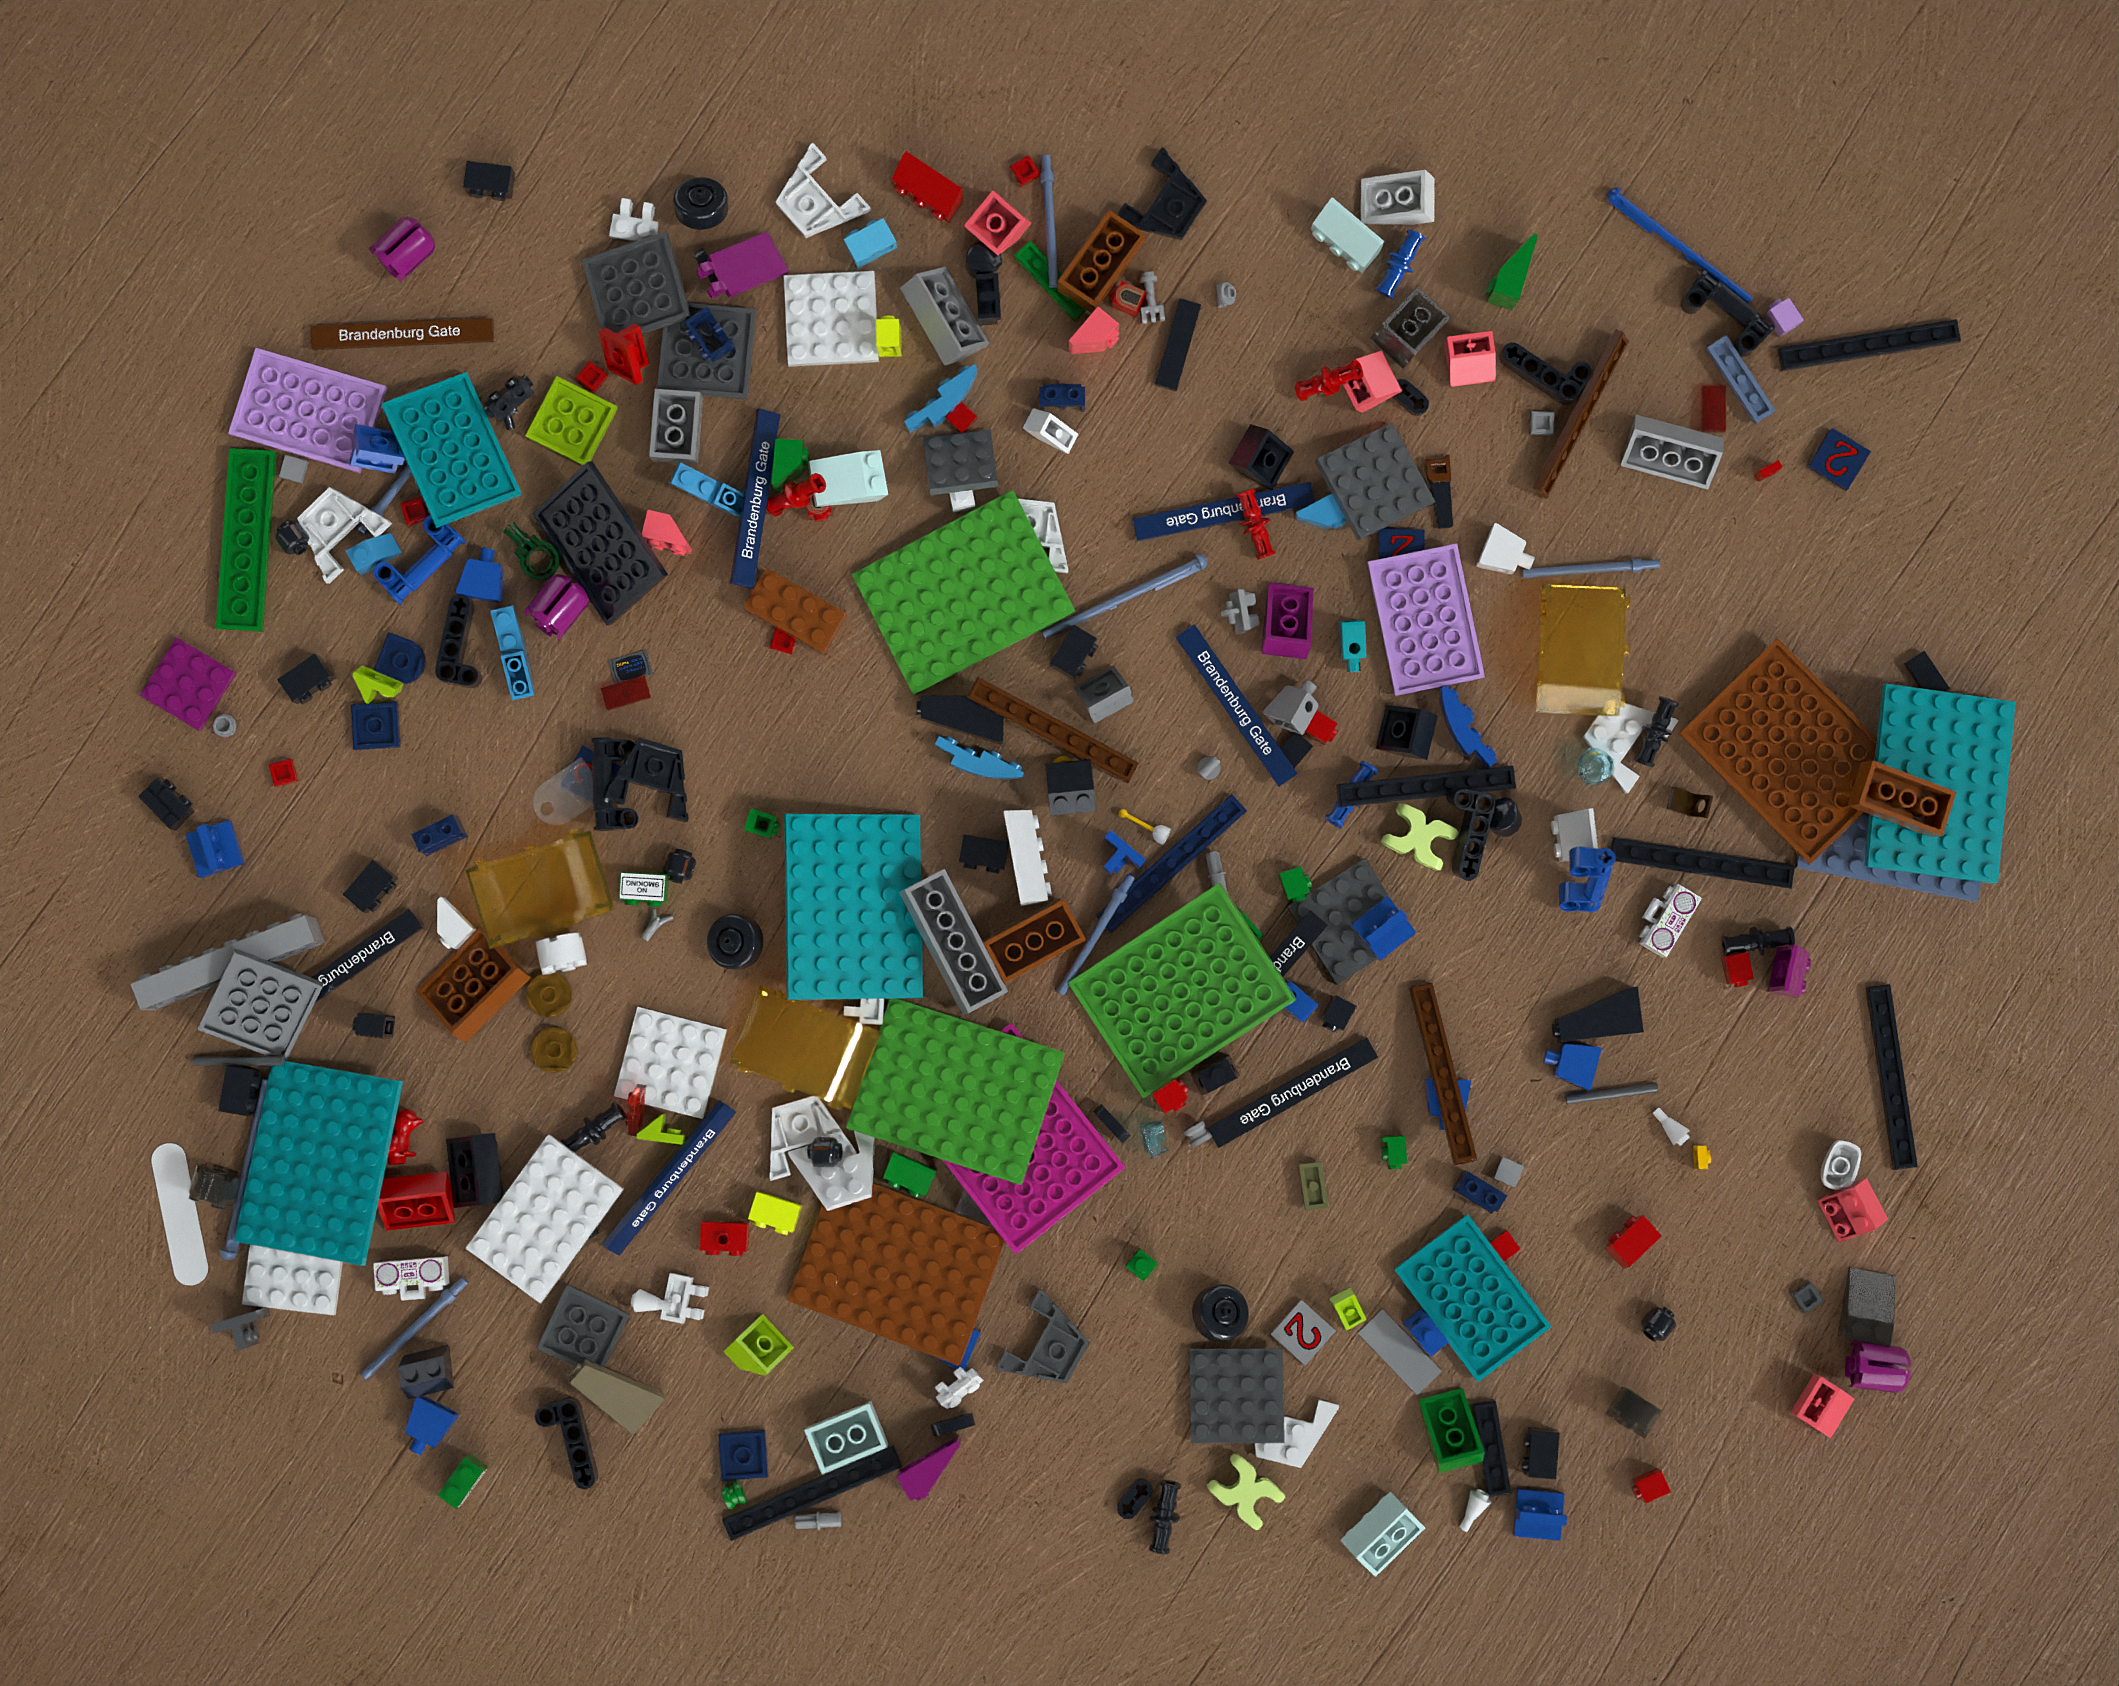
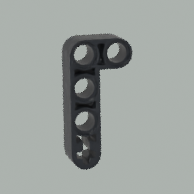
M1515 342L1506 344L1499 355V360L1503 366L1563 405H1569L1577 398L1592 375V368L1588 363L1578 362L1566 376ZM1512 351V352H1514L1515 354H1514V356L1510 359V358H1508L1507 356H1508V354ZM1520 358H1524L1520 365H1518L1517 363L1520 360ZM1525 364H1533L1535 367V371H1527L1525 369ZM1575 370H1582L1585 373V378H1578ZM1546 375L1551 376L1554 384H1546L1543 377ZM1569 388L1573 396L1566 397L1562 389Z
M457 594L450 600L435 674L444 683L465 688H476L482 682L481 672L470 665L463 664L474 613V604L468 597L462 594ZM464 602L466 604V608L463 607L460 610L458 608V604L461 605ZM456 623H461L462 630L454 634L452 631L453 626ZM456 645L457 653L449 656L448 648ZM451 667L453 670L452 675L449 678H444V669ZM474 672V680L467 683L465 680L466 674Z
M1454 786L1448 790L1447 800L1450 805L1465 810L1452 863V872L1461 879L1471 881L1479 873L1495 800L1492 795L1485 792ZM1463 792V800L1457 803L1458 794ZM1481 797H1484L1485 803L1479 808L1478 801ZM1479 819L1478 828L1473 830V822ZM1473 841L1474 848L1472 851L1468 852L1467 846L1470 842Z
M572 1397L541 1406L535 1412L536 1423L542 1427L560 1424L574 1482L580 1489L591 1488L598 1480V1470L580 1401ZM566 1403L574 1406L575 1412L573 1415L565 1413L564 1406ZM544 1409L552 1413L551 1421H546L542 1418V1411ZM571 1426H576L580 1429V1437L575 1438L571 1436ZM577 1449L585 1451V1460H579L576 1457L575 1452ZM587 1463L589 1464V1465L585 1468V1471H584V1467H582L581 1469H579V1467H581V1466H583V1465H585V1464H587ZM585 1473L588 1476L591 1475L588 1483L586 1479L582 1480L581 1478Z

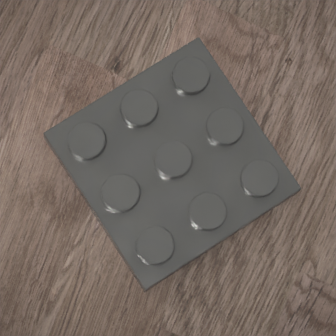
M991 430L923 438L930 496L998 487Z
M568 1284L537 1349L573 1366L576 1363L581 1364L586 1359L606 1367L631 1314Z

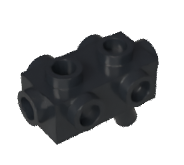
M525 374L522 377L519 375L518 377L513 376L508 379L502 390L499 392L496 390L487 397L488 401L484 403L485 406L482 408L491 419L493 417L499 421L504 419L507 430L515 428L512 415L518 412L517 407L535 393L531 388L534 384Z

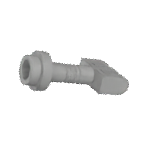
M1154 272L1141 273V278H1139V283L1144 284L1147 307L1140 308L1142 324H1147L1146 314H1150L1151 323L1156 322L1155 313H1159L1160 322L1165 321L1163 305L1156 306L1153 282L1157 281V276H1154Z

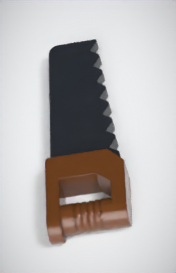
M1445 455L1444 458L1426 459V476L1429 484L1432 485L1430 490L1433 492V498H1435L1434 504L1436 506L1434 510L1437 511L1435 516L1438 517L1437 523L1440 524L1438 529L1452 528L1450 457ZM1445 467V473H1435L1431 468Z

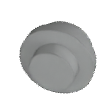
M227 714L219 715L213 722L214 732L221 737L233 735L237 728L235 719Z

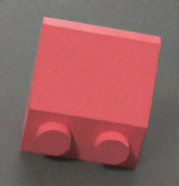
M992 190L964 226L995 254L1000 255L1018 241L1031 225V222L1002 196Z
M1098 306L1069 340V352L1071 354L1104 352L1107 347L1111 349L1119 340L1117 337L1119 335V323Z

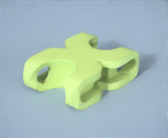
M1404 803L1398 804L1396 812L1408 822L1409 831L1404 837L1386 834L1382 836L1381 843L1399 854H1406L1413 849L1414 859L1417 863L1435 871H1440L1443 867V862L1432 853L1430 848L1431 841L1435 837L1453 840L1457 838L1459 832L1440 820H1434L1426 825V816L1422 811Z
M1233 1453L1230 1461L1239 1472L1238 1481L1232 1486H1225L1217 1480H1212L1208 1483L1207 1487L1223 1504L1231 1506L1237 1503L1236 1509L1239 1517L1255 1530H1259L1263 1523L1254 1511L1255 1501L1260 1497L1267 1496L1280 1503L1286 1497L1283 1491L1268 1478L1261 1477L1255 1480L1256 1471L1254 1466L1238 1453Z

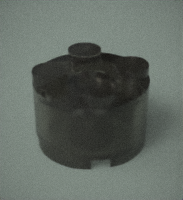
M198 1163L189 1188V1199L196 1202H210V1206L217 1209H224L225 1205H233L243 1176H237L238 1172L225 1166L214 1164L213 1168L206 1167L207 1163Z
M1622 1386L1605 1414L1645 1439L1662 1411L1635 1392Z

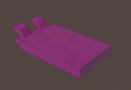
M765 232L709 255L708 261L699 265L700 269H697L696 272L700 279L713 273L715 274L718 281L711 283V288L707 290L710 298L713 299L723 293H726L728 298H731L784 276L789 270L768 232Z

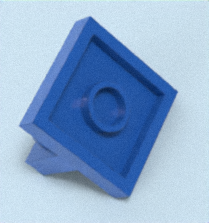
M355 424L353 431L355 442L349 460L350 466L395 474L397 466L403 465L405 457L393 431Z
M228 820L213 826L204 824L198 826L197 831L185 834L199 878L245 864L232 821Z
M1112 830L1108 832L1104 841L1117 852L1106 863L1103 870L1109 875L1113 871L1117 874L1126 864V861L1123 860L1124 858L1140 869L1146 859Z
M1388 896L1351 924L1379 961L1416 933L1415 929L1406 919L1408 916L1402 909L1398 910Z
M1517 1488L1513 1535L1515 1537L1561 1541L1562 1525L1566 1526L1567 1516L1563 1513L1565 1494L1562 1492Z

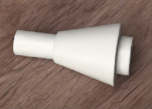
M1660 1108L1652 1113L1663 1124L1662 1126L1673 1146L1676 1143L1681 1146L1690 1138L1687 1134L1690 1130L1669 1118Z
M641 1289L634 1293L631 1299V1305L635 1312L659 1309L673 1311L675 1307L674 1302L661 1300Z
M1480 1489L1476 1491L1471 1490L1465 1513L1466 1516L1459 1527L1463 1531L1468 1532L1474 1519L1491 1504L1490 1499H1488L1489 1495Z

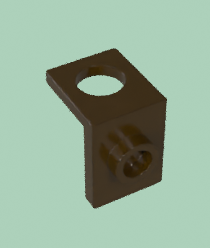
M1672 787L1667 809L1689 817L1708 818L1713 796L1694 794L1678 787ZM1704 800L1705 807L1703 811L1699 812V803Z

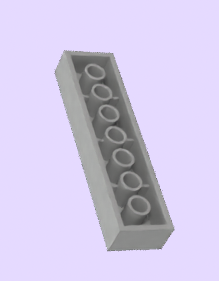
M302 913L293 915L288 918L289 922L273 923L267 926L268 930L259 932L257 930L246 934V939L239 941L237 939L230 940L224 943L223 948L216 949L214 947L203 951V956L196 958L190 956L180 960V965H167L159 968V973L151 975L147 973L137 977V982L132 983L131 986L140 1010L154 1011L217 986L235 949L271 963H276L326 943L316 917L308 916V914L302 915Z

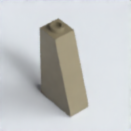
M586 1359L581 1364L576 1363L569 1372L570 1383L633 1435L665 1400L664 1394L660 1390Z

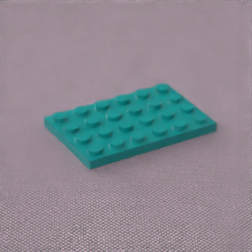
M467 372L381 403V407L436 528L521 496V490L487 415L482 409V404Z
M1466 1214L1394 1268L1397 1275L1432 1322L1449 1341L1448 1343L1477 1382L1481 1381L1552 1327L1469 1214Z

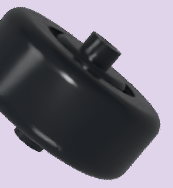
M705 177L692 178L680 184L674 192L673 204L675 215L686 227L697 230L710 229L723 222L728 214L727 192L719 182Z
M724 915L713 923L708 932V952L716 964L726 969L740 970L750 967L758 960L763 950L764 939L760 926L752 918L745 915Z
M1220 1284L1207 1287L1197 1295L1192 1307V1318L1196 1329L1202 1336L1211 1341L1221 1342L1232 1340L1244 1331L1248 1323L1249 1309L1240 1291L1230 1285Z

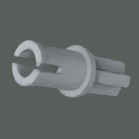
M1209 852L1206 854V860L1210 873L1208 878H1211L1212 887L1221 883L1227 892L1224 878L1226 872H1223L1219 852Z
M817 1511V1514L796 1515L794 1519L795 1528H817L820 1530V1528L841 1527V1512L820 1514Z

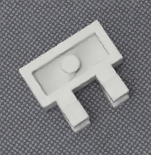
M622 198L620 215L613 214L610 238L635 242L657 234L659 223L653 221L655 213L653 204L644 202L643 217L639 219L631 217L633 202L630 199Z
M861 999L860 1007L844 1006V1016H860L859 1023L882 1025L884 999Z
M670 1273L664 1301L674 1302L675 1307L673 1311L662 1310L660 1319L681 1324L685 1323L686 1317L695 1320L703 1319L705 1310L690 1308L688 1304L690 1294L700 1297L708 1296L709 1287L694 1285V1277Z
M960 1367L954 1372L958 1380L949 1387L944 1382L935 1387L940 1393L936 1396V1399L943 1407L949 1409L957 1406L961 1402L962 1397L979 1388L980 1383L984 1380L973 1368L966 1372Z

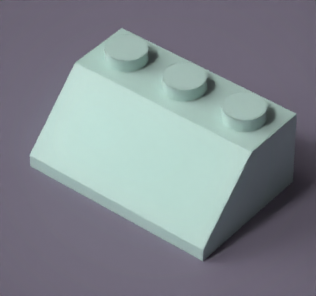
M1333 197L1328 201L1311 227L1312 235L1318 241L1326 242L1333 254L1338 257L1341 255L1347 260L1346 263L1352 270H1359L1361 273L1377 257L1384 243L1378 235Z
M1389 1492L1340 1541L1376 1577L1425 1527Z

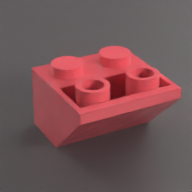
M1492 331L1449 336L1446 338L1444 349L1450 387L1495 382L1496 353Z
M1382 351L1357 358L1356 360L1359 361L1363 369V378L1360 380L1353 379L1344 384L1355 409L1361 413L1370 410L1402 391Z
M647 510L642 536L651 549L662 551L663 548L672 550L671 553L685 556V553L692 554V548L669 514Z
M1867 1178L1853 1182L1850 1187L1836 1190L1818 1200L1838 1242L1876 1230L1888 1220Z
M1813 1374L1790 1413L1831 1438L1854 1398L1823 1377Z

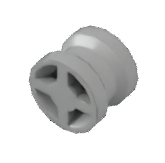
M1200 1121L1183 1131L1185 1136L1191 1140L1190 1145L1192 1148L1212 1137L1210 1132H1207L1204 1128V1121Z

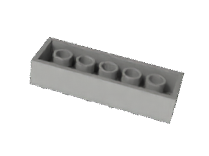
M945 869L899 892L962 1015L968 1014L1008 992Z

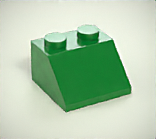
M775 438L771 484L776 492L784 490L787 482H793L805 472V465H808L810 461V452H808V447H805L803 440Z
M895 1151L892 1154L883 1178L887 1179L886 1184L899 1189L900 1185L909 1189L907 1193L920 1198L921 1195H927L937 1169Z

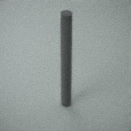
M195 1056L193 1064L194 1066L284 1065V1057Z
M1657 1083L1565 1095L1566 1104L1655 1093L1658 1092Z

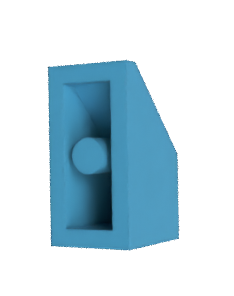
M1333 494L1296 512L1294 516L1297 521L1326 530L1331 527L1336 530L1346 524V518Z
M392 533L367 539L348 549L346 553L356 571L364 575L373 570L378 563L387 562L402 554V551Z

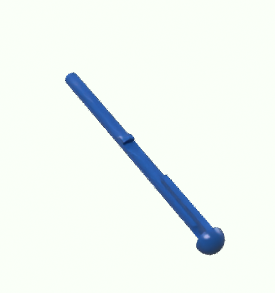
M1615 187L1608 192V201L1650 234L1654 231L1674 248L1685 254L1687 260L1692 261L1702 270L1706 269L1711 277L1718 282L1721 281L1747 304L1752 300L1753 297L1621 195L1619 193L1621 188Z

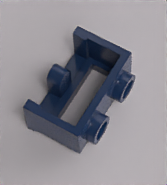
M705 307L685 321L688 327L685 332L692 342L697 340L701 345L698 350L705 360L710 358L712 363L735 349L734 344L727 337L708 307ZM704 322L722 346L714 353H712L696 330Z
M1043 384V387H1039L1041 411H1044V407L1065 409L1066 406H1080V411H1085V387H1082V384Z
M453 814L411 834L419 852L424 853L426 857L468 837L459 817Z
M1466 1170L1463 1171L1452 1189L1491 1214L1494 1211H1499L1508 1196Z

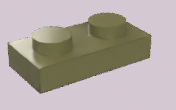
M1322 1161L1298 1164L1305 1211L1328 1208Z

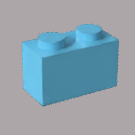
M884 218L881 220L874 219L867 223V227L860 231L856 229L846 235L847 238L844 239V243L857 268L897 248V242Z

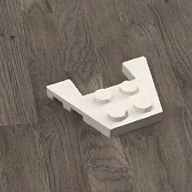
M814 143L808 147L807 153L799 162L798 168L776 201V205L805 238L861 216L871 210L858 193L841 207H838L811 177L810 174L827 160Z
M331 487L297 518L310 537L308 544L311 545L315 561L321 568L324 581L329 584L344 570L329 551L360 521L374 537L380 536L392 524L388 519Z
M1018 499L1042 547L1050 548L1049 560L1055 572L1068 574L1069 570L1055 503Z
M1609 699L1583 738L1607 767L1612 777L1619 783L1621 789L1627 794L1640 776L1624 766L1621 761L1642 732V727L1651 725L1655 712ZM1671 717V722L1667 729L1672 731L1679 720Z
M818 1095L772 1108L770 1181L791 1175L785 1151L811 1144L816 1137H835L838 1143L842 1144V1158L857 1154V1151Z
M854 1131L860 1153L842 1158L834 1167H814L812 1160L808 1159L807 1156L808 1146L789 1151L788 1155L823 1206L829 1211L872 1197L873 1157L875 1155L874 1137Z
M1318 1399L1312 1423L1284 1416L1285 1443H1255L1256 1457L1302 1468L1337 1412L1339 1404Z

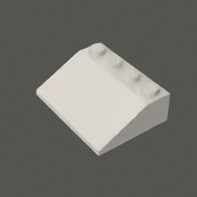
M1032 810L1004 811L1021 906L1048 902V896H1052L1050 882L1045 883L1044 874L1048 873L1046 860H1041L1039 851H1044L1042 838H1037L1035 829L1039 828L1037 815H1032Z

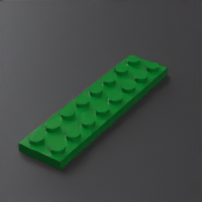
M229 448L216 616L217 630L264 632L277 455L275 451Z

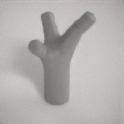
M652 909L651 921L641 937L649 941L661 925L674 919L673 915L660 919L656 914V909Z

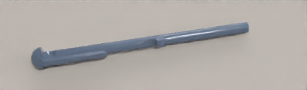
M1195 554L1196 559L1043 630L1042 634L1047 639L1071 628L1073 624L1077 625L1102 612L1114 609L1117 605L1151 589L1157 591L1193 573L1204 570L1207 566V559L1203 554Z
M262 1079L225 1249L219 1250L220 1256L225 1260H232L238 1254L240 1243L234 1242L266 1093L268 1083L266 1079Z

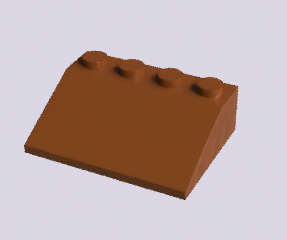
M480 927L416 992L450 1033L466 1043L531 977L483 927Z

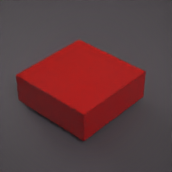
M1029 155L1010 166V170L1021 187L1040 176L1038 168Z
M589 361L577 375L576 379L591 392L595 393L607 379L608 375Z
M960 402L946 416V420L960 433H964L978 419L963 402Z
M1777 460L1759 470L1754 476L1758 482H1761L1777 473L1783 466Z
M422 497L400 503L407 526L423 522L429 516Z
M775 628L770 649L792 655L796 639Z
M290 758L268 764L274 787L298 781L293 759Z
M1507 1230L1489 1242L1503 1262L1521 1250Z

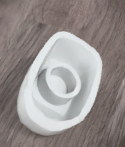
M1837 1140L1832 1144L1821 1167L1820 1177L1824 1186L1834 1190H1842L1852 1185L1857 1176L1861 1161L1860 1148L1843 1140Z

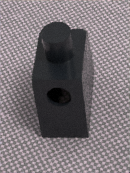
M1229 1055L1191 1076L1200 1094L1204 1095L1237 1079L1240 1074Z

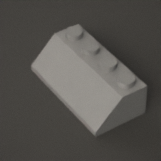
M946 267L915 274L900 288L945 366L960 362L990 344Z
M1635 415L1626 441L1621 466L1709 489L1723 454L1724 438Z

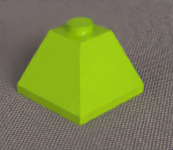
M762 1314L723 1352L739 1369L766 1376L794 1347Z

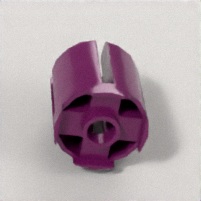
M406 216L397 221L368 249L378 257L383 267L401 283L434 252L435 242L430 233L416 219Z
M561 574L552 576L523 612L525 616L530 614L535 619V626L550 637L555 634L558 641L587 607L589 602L588 595L583 587L578 583L573 584V580L570 577Z
M1853 1341L1850 1344L1854 1346L1851 1357L1846 1356L1845 1377H1849L1852 1384L1849 1387L1892 1393L1901 1392L1906 1388L1910 1381L1911 1371L1903 1369L1911 1367V1359L1905 1349Z

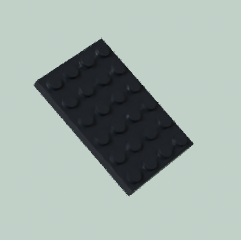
M593 461L587 462L532 513L578 584L587 593L588 599L607 626L616 622L668 575Z

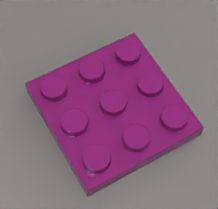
M176 637L140 696L201 731L236 675V672Z

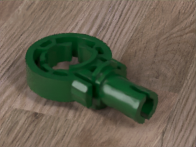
M512 522L509 526L515 531V534L508 527L503 532L526 555L525 558L518 550L514 552L520 559V565L524 573L535 580H546L552 577L557 572L560 564L559 554L551 544L540 541L535 535H532L531 538L538 545L536 547L516 523ZM527 545L532 548L530 551L525 548ZM551 549L556 559L555 566L552 567L553 559H550L548 568L537 572L538 574L545 573L544 576H535L528 572V567L533 572L536 571L530 566L529 562L531 555L535 551H546L550 557H552V554L548 550Z

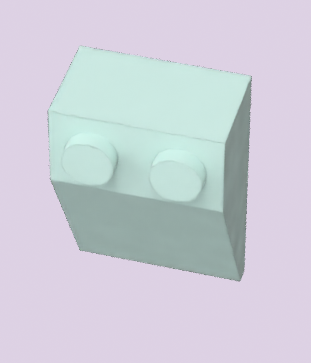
M880 450L856 452L808 462L810 475L818 473L826 482V490L820 494L816 493L813 495L815 507L875 502L888 495Z

